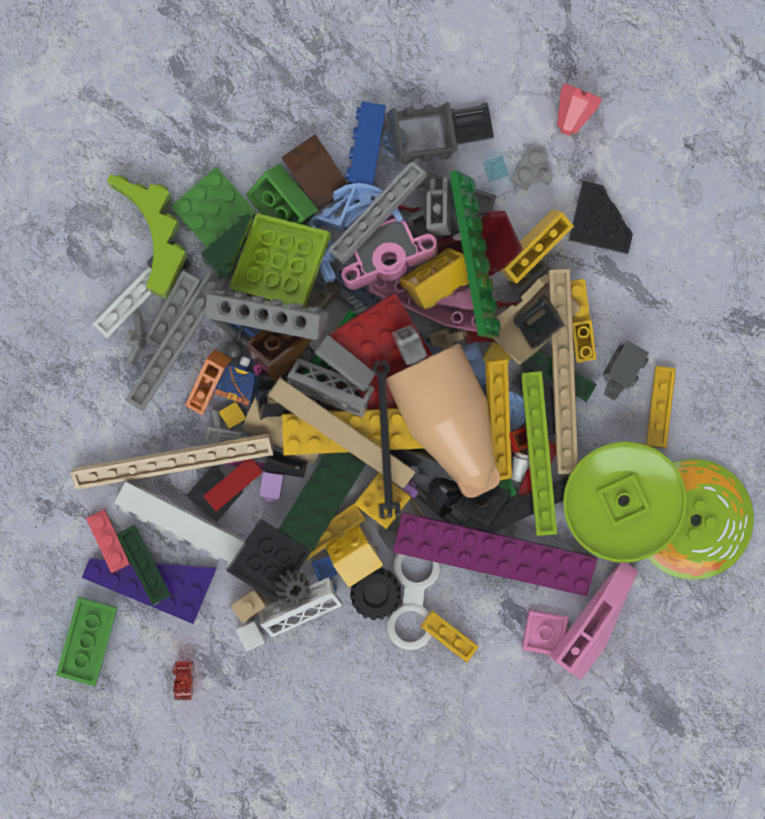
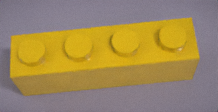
M552 209L520 241L522 246L521 252L500 272L508 281L517 284L574 227L563 212Z

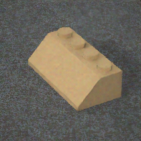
M255 397L242 429L255 436L269 434L271 443L283 449L282 417H266L260 420ZM267 397L268 403H278L275 400ZM300 454L296 456L314 464L319 454Z

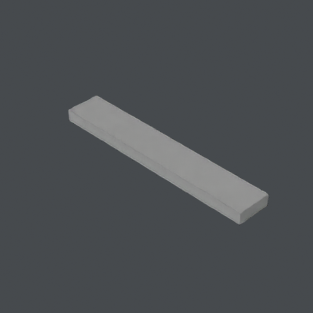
M411 161L328 249L329 253L342 264H345L428 176L427 173Z

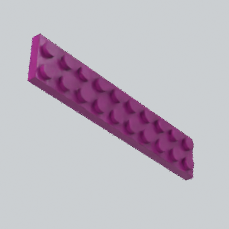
M406 512L401 514L392 549L393 553L583 596L588 595L598 560L593 555Z

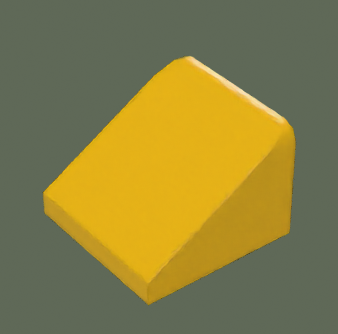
M491 342L483 360L506 358L509 363L511 357L500 345Z

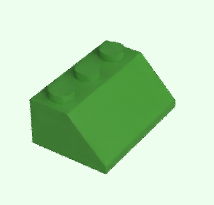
M281 164L265 171L246 194L262 215L301 225L309 222L319 211Z

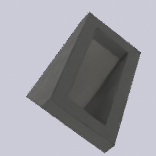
M425 208L406 217L405 222L414 239L430 234L426 228L427 213Z

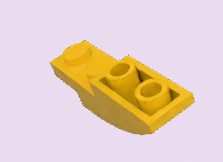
M585 279L570 280L571 297L581 307L572 318L573 352L576 363L597 360Z

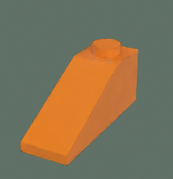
M216 349L212 351L204 362L185 404L186 407L200 415L204 414L214 396L213 392L227 366L230 365L232 358Z

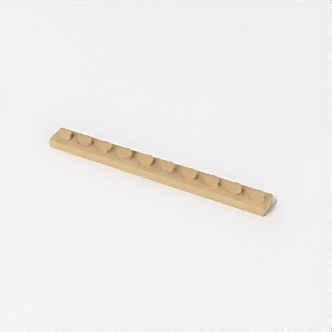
M570 269L548 270L549 300L565 325L551 336L557 474H570L578 464Z
M264 434L72 468L70 474L77 490L271 456L274 451L270 435Z

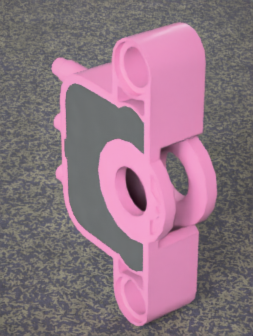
M391 214L389 220L382 223L354 253L357 262L343 269L342 278L345 286L350 290H356L378 281L379 278L388 282L401 279L407 272L408 266L413 267L437 255L436 238L431 234H425L413 239L406 222L403 220L397 222L395 216ZM427 244L433 245L430 249L423 248ZM388 259L397 260L396 263L391 266H387L384 264V262ZM351 275L357 276L354 280H348V277Z

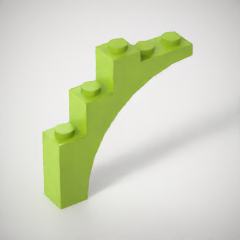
M110 174L107 179L110 188L123 194L134 203L145 217L150 228L153 240V263L146 288L149 292L167 299L188 257L184 247L176 243L171 245L180 226L174 216L167 213L164 215L172 198L168 191L169 189L164 185L157 184L156 186L151 183L148 190H146L147 188L142 184L135 183L134 185L121 175L114 176Z

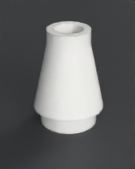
M518 451L512 455V478L510 479L521 482L529 467L528 453Z

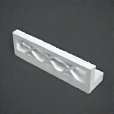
M328 577L307 587L310 593L304 594L306 600L299 599V605L293 602L290 606L281 600L267 605L259 611L260 625L271 637H274L343 606L342 600L334 592L333 581ZM329 599H333V600H334V602H331V603H329V604H328V603H324L325 601H327V600H329ZM310 608H316V610H314V611H312V612L306 611L307 609H310ZM292 616H297V617H298V618H296V619H294V620L288 619V618H290V617H292ZM275 624L281 625V626H279V627H277V628H274V629L271 627L272 625H275Z

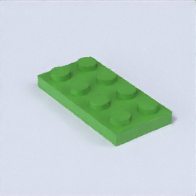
M83 597L77 598L56 676L92 686L97 685L118 607Z

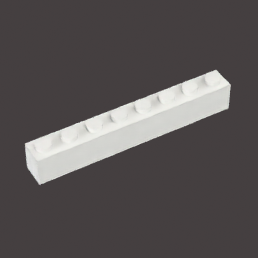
M131 481L124 483L114 503L119 506V510L128 514L129 512L136 514L138 520L145 523L150 521L155 524L154 527L162 532L167 530L173 533L172 537L180 541L185 539L191 542L190 546L198 550L203 548L209 551V556L215 559L222 558L226 560L227 565L231 563L245 542V539Z

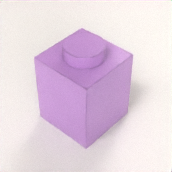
M263 472L259 496H262L264 501L275 502V499H280L284 475Z

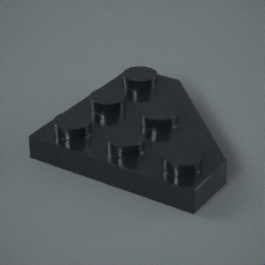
M582 181L572 222L574 227L570 231L568 241L628 254L633 233L625 224L615 204L612 203L603 185Z

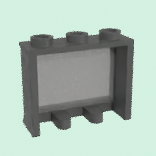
M450 102L445 103L441 107L433 108V105H427L417 110H414V107H407L403 111H397L396 108H392L386 113L395 155L394 162L402 161V164H408L411 161L414 162V159H421V162L433 160V157H440L441 160L448 159L458 151Z

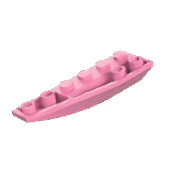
M379 278L378 281L370 284L369 292L384 299L395 292L404 308L441 325L477 332L471 293L468 288H457L450 296L443 297L437 301L435 306L424 309L414 302L399 280L388 282Z
M619 562L550 654V657L556 663L581 680L606 648L638 573L635 568L624 562Z

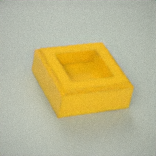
M237 402L219 411L229 429L246 419Z

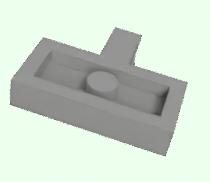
M531 145L510 181L526 191L532 182L538 183L539 180L549 185L554 176L546 172L547 167L543 165L549 155Z

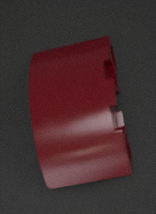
M487 211L481 219L483 224L482 238L487 246L485 256L490 263L489 277L511 263L522 250V246L506 211ZM460 233L436 239L437 254L447 248L464 254Z

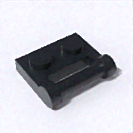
M481 103V106L459 110L451 109L457 145L494 138L488 103ZM477 114L483 115L482 119L456 123V118Z
M542 295L538 302L522 315H517L513 319L514 324L520 328L532 349L537 348L565 326L551 301L545 295ZM544 308L546 313L531 325H528L526 321Z

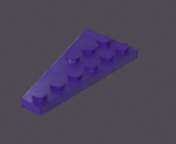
M90 558L81 578L194 624L217 567L156 563L172 596L155 606L151 604L132 564L111 573L105 559Z

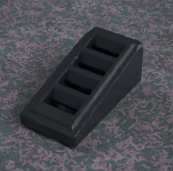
M273 449V455L265 457L262 468L265 472L301 478L305 476L308 462L291 455H283V452Z

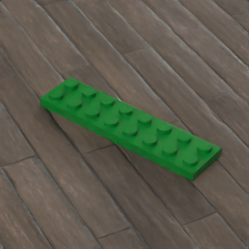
M455 170L449 172L477 332L478 336L493 339L500 337L501 324L496 319L497 303L492 295L494 285L489 278L490 263L485 256L487 246L481 233L483 224L478 217L479 203L474 194L476 185L471 177Z

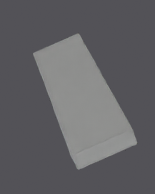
M329 335L323 338L315 351L318 356L362 391L367 389L375 375L372 370Z

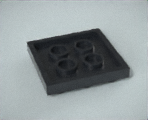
M260 518L226 570L278 602L279 595L275 592V589L278 587L275 582L281 581L280 575L286 576L287 570H290L291 573L294 570L299 571L312 551Z

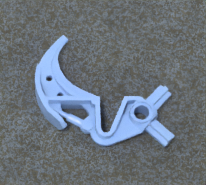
M363 183L345 185L333 192V199L335 202H338L330 209H324L322 214L313 216L308 222V226L318 229L323 225L345 232L374 201L371 199L373 197L376 199L383 190ZM346 202L341 216L335 218L334 213ZM397 208L392 214L397 222H400L403 218ZM330 240L319 268L325 283H332L337 278L330 264L335 260V257L328 251L333 245Z

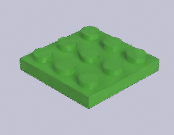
M217 167L171 206L206 247H209L248 213L251 217L257 213Z

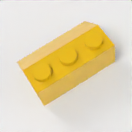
M447 248L399 279V282L418 306L424 309L431 308L443 297L453 294L454 290L469 283L464 254Z

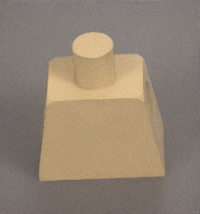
M253 588L232 602L230 606L243 623L265 608L272 599Z

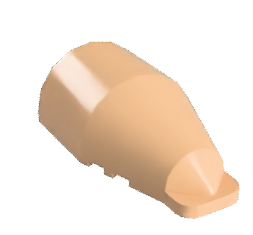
M460 343L386 378L387 386L411 436L457 482L464 496L470 498L477 497L499 484L500 475L495 466L487 399Z

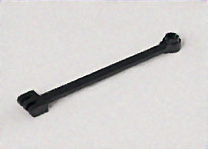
M377 360L374 362L372 370L378 379L385 503H378L379 518H384V510L387 509V517H392V509H395V516L400 517V502H393L386 389V375L389 373L390 365L384 360H381V362ZM379 364H382L384 366V369L381 372L377 370V366Z

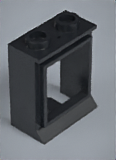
M257 373L254 386L260 420L266 417H282V413H292L279 403H268L266 390H271L278 381V379L275 381L268 373ZM285 373L280 378L288 382L287 377L289 373Z

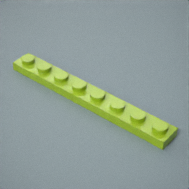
M542 371L521 373L536 536L557 534Z

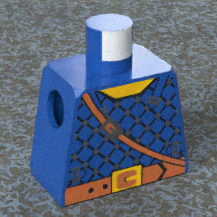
M241 356L238 367L228 365L213 394L251 406L257 377L256 374L249 372L253 360Z

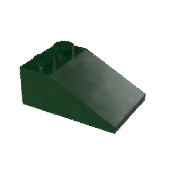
M249 213L201 252L203 262L218 279L222 277L227 278L234 271L232 268L235 267L252 226V217Z

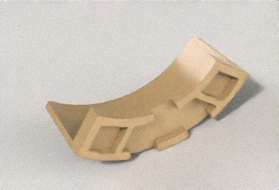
M548 274L538 278L521 296L523 301H520L516 306L511 305L496 317L500 321L501 331H499L500 337L493 339L517 364L523 363L551 339V337L548 338L537 348L532 349L520 328L513 322L517 315H522L536 304L542 295L549 298ZM571 297L573 318L581 307ZM544 308L527 320V324L531 325L545 314Z

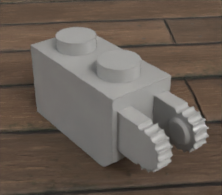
M448 177L443 178L442 190H437V181L435 178H431L430 190L427 191L426 228L433 236L451 235L452 196L449 192Z
M411 325L392 333L399 352L407 365L418 364L423 361L422 358L427 357L420 338Z

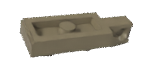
M335 281L329 282L323 289H317L308 299L305 308L315 306L320 307L321 311H324L340 292L338 283Z

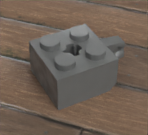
M629 341L620 342L603 372L604 379L608 381L603 395L616 400L623 389H629L630 386L634 387L639 379L637 374L640 368L644 369L649 361V358H647L649 352Z

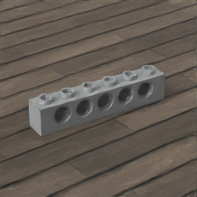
M215 289V292L207 294L205 317L207 319L319 340L326 336L328 312L321 311L320 307L310 306L309 308H304L300 303H290L288 305L283 304V300H264L265 297L252 296L251 298L246 297V294L241 292L230 294L225 289ZM246 306H248L250 313L247 312ZM265 309L268 312V317L265 315ZM283 313L286 314L287 321L284 319ZM302 316L306 319V325L302 321Z

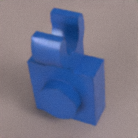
M327 556L311 562L318 582L329 577L333 581L334 591H336L337 587L332 576L338 573L330 557Z

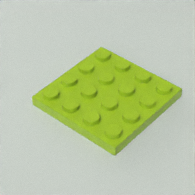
M256 213L229 289L245 293L249 296H262L267 301L278 299L283 300V304L288 305L290 303H300L305 308L331 233Z

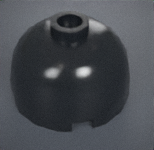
M445 478L434 479L429 484L427 501L432 510L440 517H443L453 511L450 507L458 502L462 493L455 480H447Z

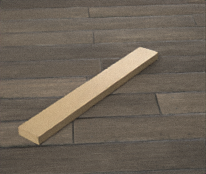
M282 378L278 379L268 393L269 397L383 474L382 448ZM390 454L392 481L404 489L416 472Z

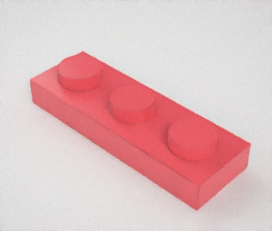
M104 509L87 517L86 520L110 572L114 573L130 565L131 563L117 537V533L106 510Z

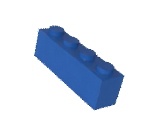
M362 101L361 107H357L355 119H358L359 122L358 127H354L352 139H355V146L350 147L349 159H352L351 167H347L345 178L349 179V184L363 183L374 185L386 105Z

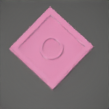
M529 609L522 650L550 655L566 634L569 617Z

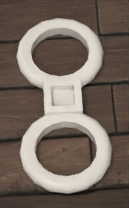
M396 554L393 569L398 582L404 586L403 604L399 605L397 610L393 611L392 615L388 617L386 623L387 634L391 641L399 648L415 650L426 645L432 636L425 631L420 639L408 642L402 640L397 635L394 625L398 616L405 611H415L422 615L424 619L426 618L429 610L423 606L425 588L433 585L438 579L441 563L432 562L433 569L429 577L423 581L414 582L406 578L401 570L402 560L406 555Z

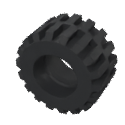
M380 567L352 585L350 599L352 600L353 608L355 607L358 614L361 613L366 619L369 617L371 620H376L377 618L382 620L386 616H391L392 612L397 610L398 604L401 601V587L396 576L391 571ZM372 582L382 583L388 590L386 600L380 604H372L364 597L365 587Z

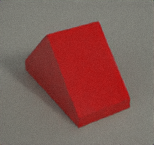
M526 426L510 431L511 453L528 448Z

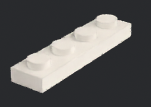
M148 267L92 324L107 339L153 294L146 288L151 267Z

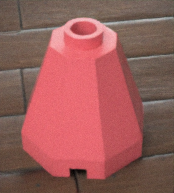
M564 83L559 98L557 126L560 127L559 132L571 136V133L576 134L597 110L602 99Z

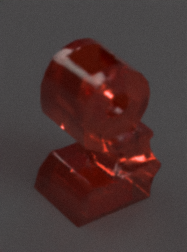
M175 661L172 671L173 675H176L173 686L175 700H192L194 677L192 672L194 670V661Z

